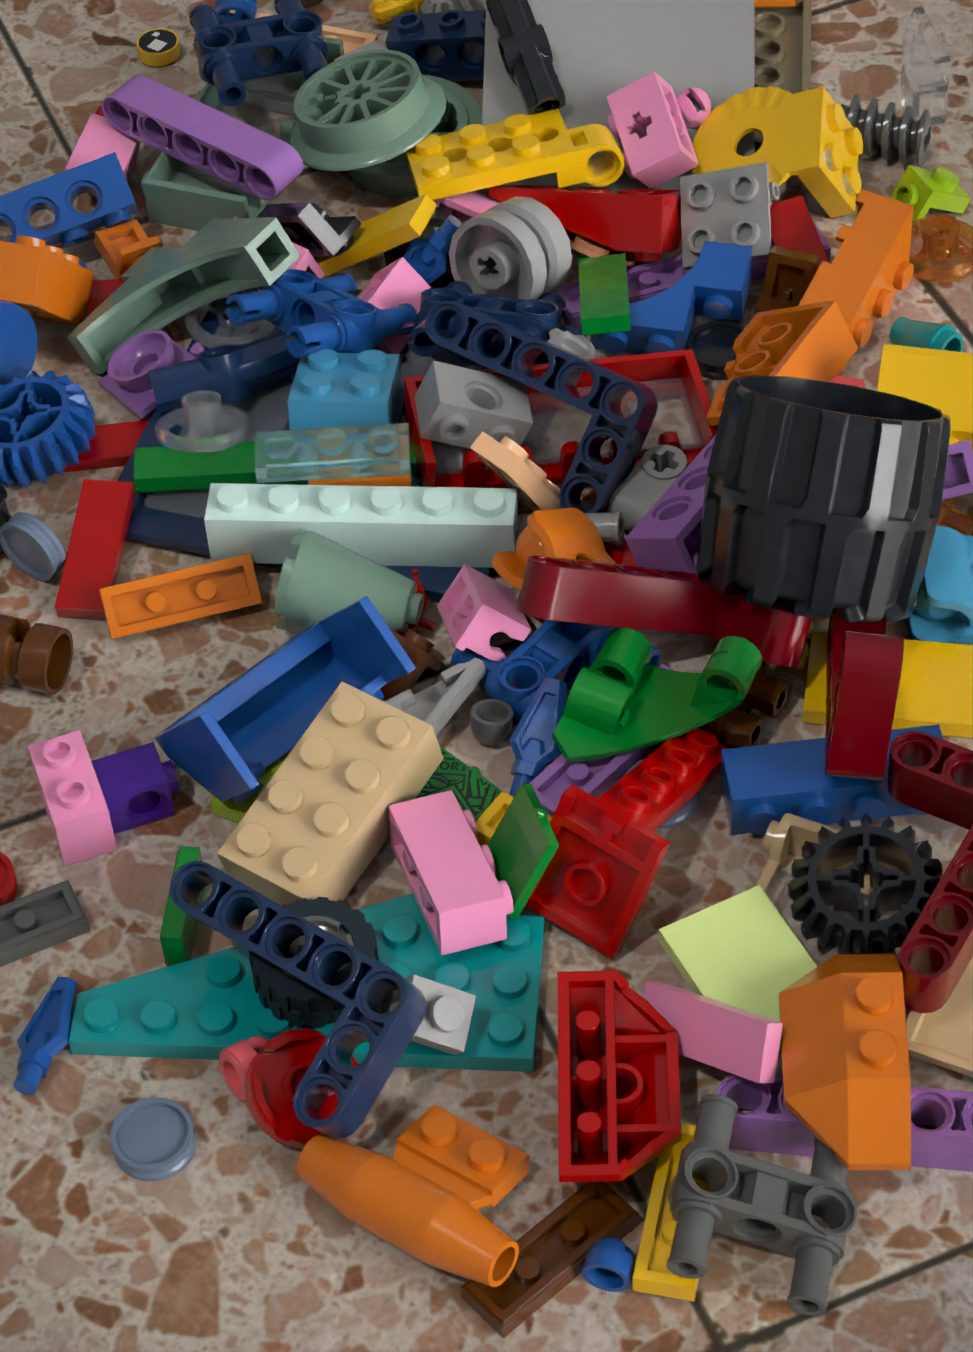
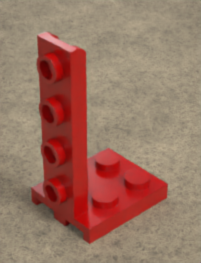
M696 728L683 735L668 739L598 798L575 785H571L563 792L550 822L559 847L525 906L613 959L622 950L670 844V841L654 831L721 772V749L729 748L720 744L712 733Z

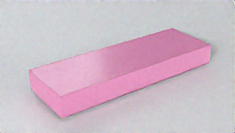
M661 981L645 982L643 998L678 1031V1050L680 1055L759 1084L774 1083L783 1023Z

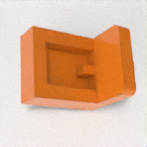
M137 219L95 232L94 245L115 279H121L120 276L150 248H163V242L160 237L148 238Z

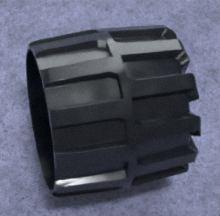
M749 375L733 379L726 392L706 476L696 564L699 579L711 582L709 587L723 595H746L744 603L765 609L792 601L793 615L826 619L833 613L849 623H875L880 620L894 622L909 617L917 604L942 505L951 429L950 417L943 414L940 409L928 404L858 386L786 376Z

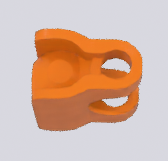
M573 507L534 511L527 518L529 526L521 532L516 541V550L498 552L491 559V564L498 574L510 585L522 589L528 557L531 555L616 564L605 551L601 534L593 522L582 511Z

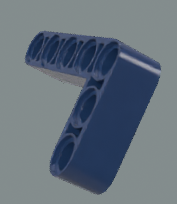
M449 301L440 302L433 306L426 316L425 329L430 340L434 343L592 414L561 487L559 498L562 508L573 507L583 513H607L613 493L630 475L656 416L658 404L654 392L640 382L472 307ZM459 314L462 322L461 330L458 335L451 338L447 329L448 322L451 317ZM502 333L505 339V347L503 352L494 358L490 351V344L495 335ZM545 352L549 361L548 369L544 375L538 378L534 373L533 363L537 355ZM588 371L592 376L593 386L588 395L580 397L576 387L577 380L580 375ZM633 391L638 401L637 409L631 416L626 418L621 412V399L626 393ZM612 438L617 444V455L611 463L605 464L600 454L601 446L607 439ZM591 484L597 492V501L594 507L587 511L583 508L580 497L583 489Z
M191 861L182 865L174 873L170 883V895L175 905L202 924L345 1007L299 1083L293 1097V1109L297 1118L304 1125L325 1136L334 1139L350 1136L362 1124L424 1018L426 1000L422 991L395 970L212 865L202 861ZM212 884L210 896L206 901L198 904L200 892L204 887ZM258 909V918L255 924L243 931L245 918L250 912ZM305 936L303 949L298 955L289 958L291 944L295 939ZM352 962L350 977L344 983L335 986L337 971L343 965ZM395 990H400L401 998L394 1010L383 1014L382 1004L386 996ZM363 1042H369L367 1058L361 1064L352 1066L351 1057L353 1051ZM337 1094L338 1104L336 1110L328 1118L321 1119L320 1109L327 1097Z

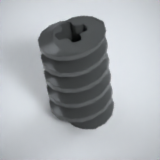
M855 94L849 106L841 105L851 125L860 130L863 147L867 156L874 158L881 151L883 159L892 161L899 153V159L902 164L909 165L916 157L918 167L923 166L932 134L930 110L925 109L919 120L915 121L913 120L912 106L907 105L901 117H897L894 102L888 104L884 113H879L878 99L872 98L865 110L861 109V96Z

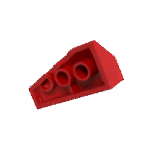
M505 184L489 187V196L501 202L515 196L535 199L547 206L561 221L565 229L616 251L633 252V260L660 261L662 253L678 249L682 238L680 190L636 188V190H617V193H611V189H608V187L574 188V191H569L567 186L559 188L555 185Z

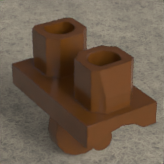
M762 661V665L742 703L730 712L707 723L710 733L724 746L726 744L738 748L755 746L763 731V718L750 712L755 708L771 716H777L787 701V683L767 674L766 662Z

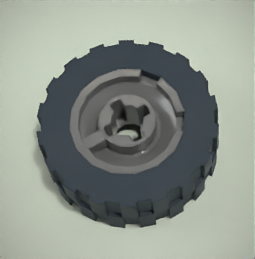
M317 897V899L310 900L306 898L297 899L295 903L287 906L286 904L282 905L379 961L377 939H375L373 926L370 922L367 923L365 921V915L361 911L350 908L348 903L338 900V902L331 901L328 897ZM305 936L295 939L291 944L289 958L298 955L303 949ZM249 951L255 991L259 994L260 1003L265 1009L269 1008L274 1017L280 1021L283 1019L291 1022V1025L298 1027L309 1025L313 1026V1028H323L326 1024L336 1023L345 1008L344 1006ZM352 962L343 965L337 971L335 986L344 983L350 977Z

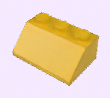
M883 344L877 391L906 397L940 409L943 414L948 415L951 419L949 445L970 440L973 450V353Z

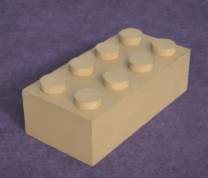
M341 682L217 852L227 875L281 906L283 904L287 906L295 903L297 899L302 898L310 900L317 899V897H328L331 901H344L390 835L388 805L415 799L443 760L433 726L349 684Z

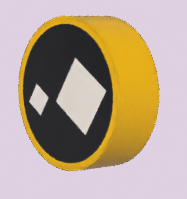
M157 28L148 30L141 34L136 42L140 61L152 67L167 66L176 61L181 54L179 37L174 31L169 29Z

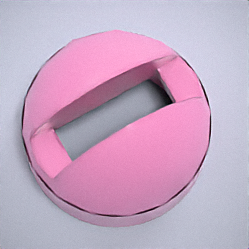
M689 87L678 95L677 102L686 127H700L711 113V100L708 94L701 88ZM691 100H695L702 110L697 112Z

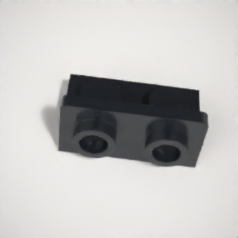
M310 202L268 204L257 216V218L276 217L290 240L308 249L313 257L338 256L342 254L353 243V234L361 225L356 216L329 217L321 207Z

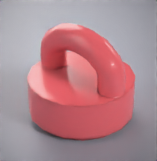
M255 1036L247 1040H240L223 1048L220 1052L219 1065L223 1078L234 1096L243 1102H246L244 1083L249 1063L257 1054L256 1051H259L268 1041L265 1037Z

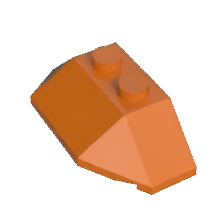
M835 954L779 993L780 1022L783 1023L781 1056L784 1105L818 1140L835 1153V1158L848 1171L910 1170L911 1079L901 968L895 954Z

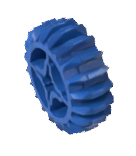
M33 370L27 378L20 379L14 375L12 382L6 385L0 384V482L7 488L20 483L27 489L36 480L46 484L49 476L53 474L63 476V468L67 465H79L78 455L90 451L89 441L96 437L94 424L96 423L94 418L95 412L85 391L80 388L78 383L72 382L67 375L57 377L51 370L40 377Z

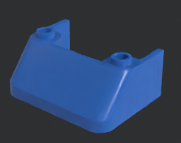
M365 596L315 622L161 731L154 739L168 758L218 800L223 802L232 798L236 804H239L264 786L259 777L267 771L265 768L294 748L341 682L381 700L385 697L380 690L381 687L409 674L416 667L368 596Z

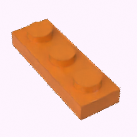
M251 553L99 589L111 639L262 603Z

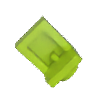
M908 165L889 197L914 206L912 228L914 229L919 227L930 208L963 214L972 199L959 186L960 179L948 169L936 167L935 170L911 165Z

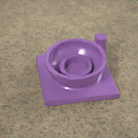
M161 330L145 331L124 342L113 353L108 362V375L98 381L101 388L142 419L157 407L148 370L197 359L198 355L205 351L201 343L196 342L190 348L191 353H189L173 341L166 332Z

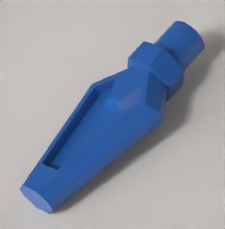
M449 215L440 227H434L428 234V237L412 240L403 258L428 285L447 271V253H449L452 236L462 224L459 219L452 215Z
M550 677L543 679L509 740L516 758L510 773L514 775L509 795L513 797L522 783L529 784L547 765L561 755V751L552 738L553 731L560 721L565 708L567 684L561 680Z
M57 977L17 1040L21 1055L17 1067L19 1072L13 1086L22 1094L33 1095L36 1093L41 1078H46L51 1058L69 1044L78 986L77 982L69 977Z

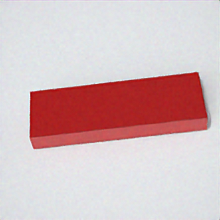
M83 480L54 607L58 617L106 620L99 589L116 585L136 493L133 482Z

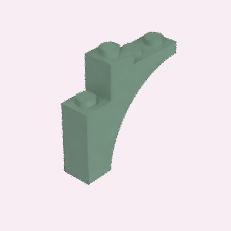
M276 217L212 218L182 248H150L120 276L124 283L66 337L92 374H103L108 370V362L113 353L133 336L149 330H160L183 315L221 297L250 288L270 286L301 255Z

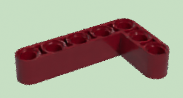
M537 555L528 557L517 608L523 614L552 621L713 636L719 640L727 636H737L753 643L759 649L762 661L785 667H800L811 623V618L793 615V603L789 601L768 609L743 602L746 595H723L709 587L711 582L700 580L698 574L693 572Z
M833 613L830 616L826 665L825 775L876 781L883 780L904 652V637L886 635L885 621L849 623Z
M910 731L898 735L891 743L887 778L888 792L893 799L901 804L969 830L902 944L899 953L898 963L903 977L905 1007L918 1013H932L941 1009L947 1003L973 957V751L924 732Z

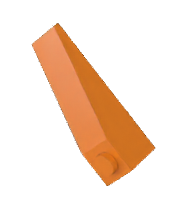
M836 301L757 312L735 339L732 348L736 358L726 363L724 372L728 380L717 388L706 419L710 426L719 424L728 386L735 378L749 375L786 376L827 382L833 377L842 374L845 370V365L858 350V347Z

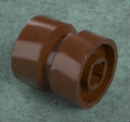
M0 614V683L15 685L19 681L24 689L50 695L56 694L64 685L71 668L73 657V638L71 632L67 628L44 623H35L31 627V624L26 619Z

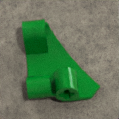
M616 628L608 635L591 667L587 668L584 666L579 672L567 698L563 715L553 731L552 738L566 761L573 763L628 753L683 735L730 712L742 703L762 665V655L759 649L744 638L727 636L718 642L702 673L673 671L650 665L652 647L642 634L629 628Z

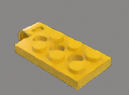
M559 109L531 115L515 114L501 122L488 125L471 124L461 128L460 131L439 136L429 134L421 142L405 152L418 196L427 193L432 200L550 173L556 174L559 188L584 182L592 186H607L621 176L625 166L622 152L612 131L602 124H588L567 129ZM605 151L602 156L589 159L594 153Z

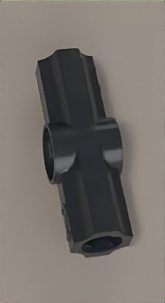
M486 0L487 10L498 34L497 41L502 61L509 77L514 76L528 115L560 109L565 106L564 91L552 65L553 56L546 32L542 24H536L528 0Z

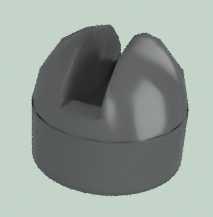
M484 699L476 702L472 706L470 714V727L475 739L484 745L496 746L502 743L510 735L513 728V708L508 703L498 699Z

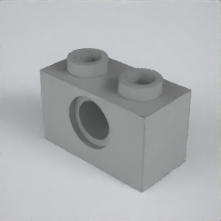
M433 360L414 396L420 435L424 439L471 449V445L483 431L498 442L506 436L520 446L533 424L526 385L507 377Z

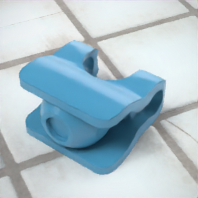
M937 525L917 604L912 614L906 618L910 640L973 645V536L964 535L950 527Z

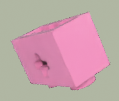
M652 72L606 96L612 112L607 116L608 123L616 138L622 142L625 151L622 154L625 161L624 169L631 179L637 178L647 187L655 188L699 166L673 87L657 73Z
M78 730L28 745L38 789L64 866L116 851L117 845L109 810L81 731Z

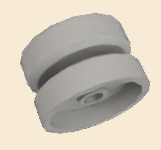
M515 196L463 222L453 234L449 249L451 273L455 281L460 280L467 283L473 293L524 300H538L542 294L558 290L568 278L572 263L570 240L561 221L547 206L533 198Z

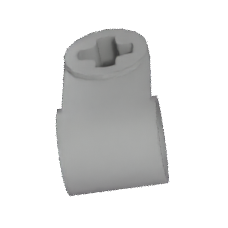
M667 444L657 445L647 450L627 479L616 488L610 499L607 513L621 511L624 516L625 530L631 532L687 468V459L683 451Z

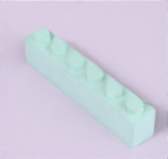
M211 483L204 518L211 562L251 553L253 563L283 564L285 557L296 559L300 545L292 544L291 541L299 529L314 531L383 566L463 567L466 564L470 567L494 568L491 564V559L496 553L516 550V541L518 539L517 488Z

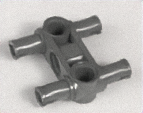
M708 1094L701 1097L693 1141L689 1142L682 1149L677 1174L668 1188L670 1211L676 1221V1227L666 1267L670 1272L688 1279L704 1277L707 1272L708 1253L714 1231L793 1256L795 1264L790 1293L787 1296V1306L797 1313L808 1316L824 1314L828 1305L827 1296L832 1266L839 1263V1260L843 1258L847 1234L853 1228L857 1219V1207L849 1187L846 1186L848 1170L835 1158V1153L816 1137L814 1140L815 1149L810 1175L733 1152L729 1149L734 1118L738 1111L737 1103L726 1096L718 1094ZM694 1179L706 1182L712 1192L701 1189L694 1182ZM812 1215L822 1218L828 1224L829 1229L820 1226L813 1219Z

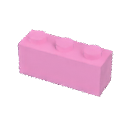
M452 790L388 805L392 851L441 956L507 939L506 915L512 914L514 910L512 895L505 880L497 881L495 877V865L490 848L487 844L479 845L477 841V829L471 811L469 809L462 811Z

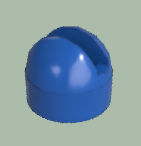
M612 1237L603 1238L595 1242L587 1253L582 1276L591 1285L605 1291L621 1292L627 1290L635 1269V1256L631 1249L625 1246L620 1239Z

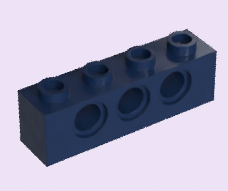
M448 10L440 13L422 14L408 12L403 15H395L385 41L388 50L399 51L412 57L423 75L435 76L449 81L484 80L486 10Z

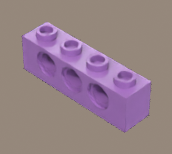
M715 436L626 536L625 540L638 567L697 573L696 564L705 482Z

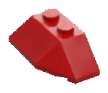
M617 970L557 972L559 1182L622 1181L682 1140L678 1031L647 1000L631 989L629 982Z

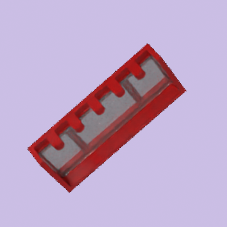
M692 349L588 359L646 385L657 397L658 408L656 416L633 469L647 450L657 445L666 444L675 446L683 451L688 467L716 435L718 425L710 426L706 419L711 401ZM549 363L533 365L536 377L539 378L545 374ZM492 369L477 370L485 373L510 378ZM588 371L580 375L576 385L580 397H585L593 386V379ZM425 375L404 377L402 415L405 416L422 487L508 488L472 449L421 438L414 396ZM526 385L533 424L520 447L529 454L527 458L547 474L546 479L553 484H563L592 414ZM629 391L621 399V412L626 418L631 416L637 409L638 401L633 391ZM612 438L607 439L601 446L600 454L605 464L611 463L617 455V444Z

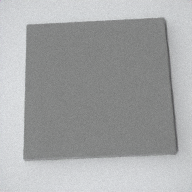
M528 0L536 24H542L551 47L552 65L564 91L566 105L561 107L559 111L567 129L588 124H602L611 130L607 116L612 112L606 96L652 72L657 73L673 87L676 99L683 90L689 87H697L704 90L711 100V112L732 95L742 93L754 87L755 0ZM487 5L482 125L501 122L515 114L528 115L514 76L509 77L502 61L497 41L498 34L492 24ZM691 100L696 111H701L702 109L697 104V102L695 100ZM686 127L691 142L693 144V140L699 127ZM754 132L748 133L739 141L737 146L738 155L749 156L754 154ZM614 135L622 154L625 153L621 140L617 139ZM605 151L596 152L589 159L598 158ZM625 169L615 182L607 186H601L611 189V193H617V190L649 188L637 178L631 179ZM692 170L655 187V189L680 190V177L693 175ZM555 173L506 183L558 186ZM584 182L567 187L569 191H574V188L598 186H592ZM489 188L480 189L486 193H489Z

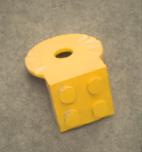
M773 86L753 87L742 93L732 95L723 104L718 105L699 127L692 144L699 166L691 169L693 174L768 162L769 182H777L778 186H780L790 176L797 175L830 218L856 213V194H859L861 191L858 155L863 153L862 135L857 127L851 125L844 114L842 106L834 102L824 87L795 94ZM751 132L763 134V143L758 151L749 156L737 154L738 143L745 135Z

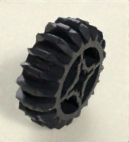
M867 813L861 819V826L851 827L850 822L842 817L838 822L839 832L833 833L821 826L820 831H818L819 844L805 841L801 848L803 859H794L791 866L792 877L795 879L790 880V883H788V896L794 901L791 904L793 919L797 922H802L801 934L806 940L818 938L817 947L822 955L837 947L838 954H895L896 956L895 949L901 948L939 883L940 877L943 875V866L939 859L931 858L932 846L928 840L915 843V831L911 825L899 833H895V823L890 816L882 823L881 827L872 826L871 817ZM878 860L887 862L899 870L888 869L882 866ZM854 861L853 864L845 869L836 870L838 867L848 862ZM868 874L870 876V888H873V892L869 893V906L866 907L864 906V896L860 889L864 888V877ZM828 906H833L834 911H844L850 913L855 917L857 922L839 916L838 914L833 912ZM899 911L890 918L878 921L887 912Z

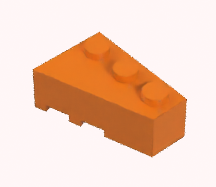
M861 189L855 200L856 205H858L855 221L851 227L841 226L836 235V241L842 242V245L832 263L822 261L798 306L835 300L857 347L863 348L871 336L874 324L879 318L884 319L888 315L893 298L899 290H906L912 279L914 265L909 263L914 206Z
M17 235L16 243L0 241V300L16 303L25 309L33 319L78 326L85 320L94 272L79 265V257L64 254L63 249L45 245L46 241L34 237Z

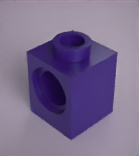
M154 742L91 761L109 810L114 834L175 816L171 794L180 791L179 782L172 761L161 762Z

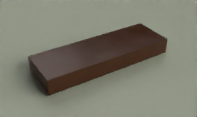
M587 1182L516 1241L519 1246L517 1262L509 1277L501 1285L490 1287L469 1280L461 1286L462 1299L501 1337L505 1338L582 1273L586 1255L595 1242L607 1237L621 1240L639 1225V1213L605 1182Z

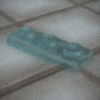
M409 423L256 432L255 473L257 483L411 474Z

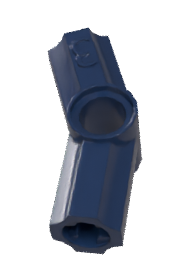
M278 332L240 346L235 344L218 346L201 352L197 359L148 370L158 412H170L171 410L190 407L208 401L212 405L234 403L249 397L252 393V388L295 374L299 360L293 357L287 349L285 339H289L285 333Z

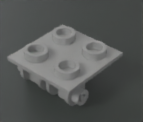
M768 162L680 177L682 263L684 269L691 268L695 264L705 241L752 246V258L769 255L772 249L770 206L773 201L779 200L780 190L777 182H769Z

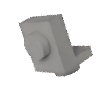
M417 975L405 977L422 991L426 1000L424 1018L411 1041L452 1055L464 1052L476 995ZM395 990L386 996L382 1004L383 1014L394 1010L401 998L400 990Z

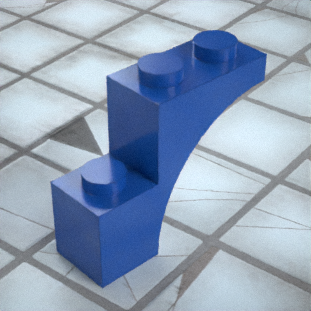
M705 241L697 261L677 283L655 296L629 303L631 330L590 335L594 348L612 354H649L687 350V340L692 332L696 315L707 316L716 320L732 319L743 321L752 280V246Z

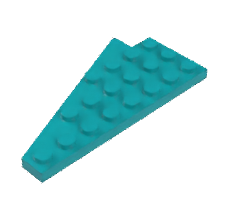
M412 893L358 909L365 915V921L367 923L370 922L374 928L379 962L395 970L404 978L417 975L476 995L464 1052L452 1055L410 1041L395 1067L534 1072L545 938V918L543 916L519 915L517 920L506 918L507 939L441 956ZM238 945L78 993L69 1045L72 1054L219 1060L220 1052L223 1048L240 1040H247L255 1036L265 1037L267 1040H270L287 1030L307 1028L323 1032L322 1036L327 1037L335 1024H326L323 1028H313V1026L309 1025L298 1027L291 1025V1022L283 1019L280 1021L274 1017L272 1011L269 1008L265 1009L260 1003L259 994L255 991L249 951ZM363 1042L353 1051L352 1056L358 1065L367 1058L369 1042Z

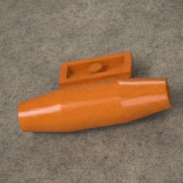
M435 1104L397 1138L392 1159L386 1155L322 1134L313 1137L301 1151L296 1167L299 1178L348 1220L423 1263L490 1287L501 1285L514 1269L519 1255L517 1242L480 1213L478 1209L486 1206L491 1208L496 1206L530 1172L529 1155Z

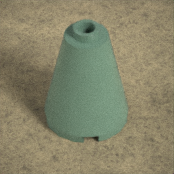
M299 529L296 532L291 543L300 545L296 559L285 557L277 587L275 615L284 617L275 624L277 629L287 632H301L315 622L365 596H368L387 626L395 632L404 633L409 623L418 624L423 609L424 594L417 593V582L314 531Z

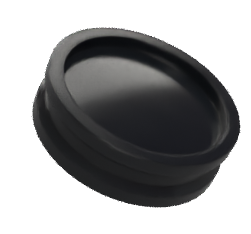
M712 321L698 326L690 333L687 340V350H693L702 377L712 380H728L724 369L727 362L735 360L736 354L732 347L735 339L745 327L730 321Z

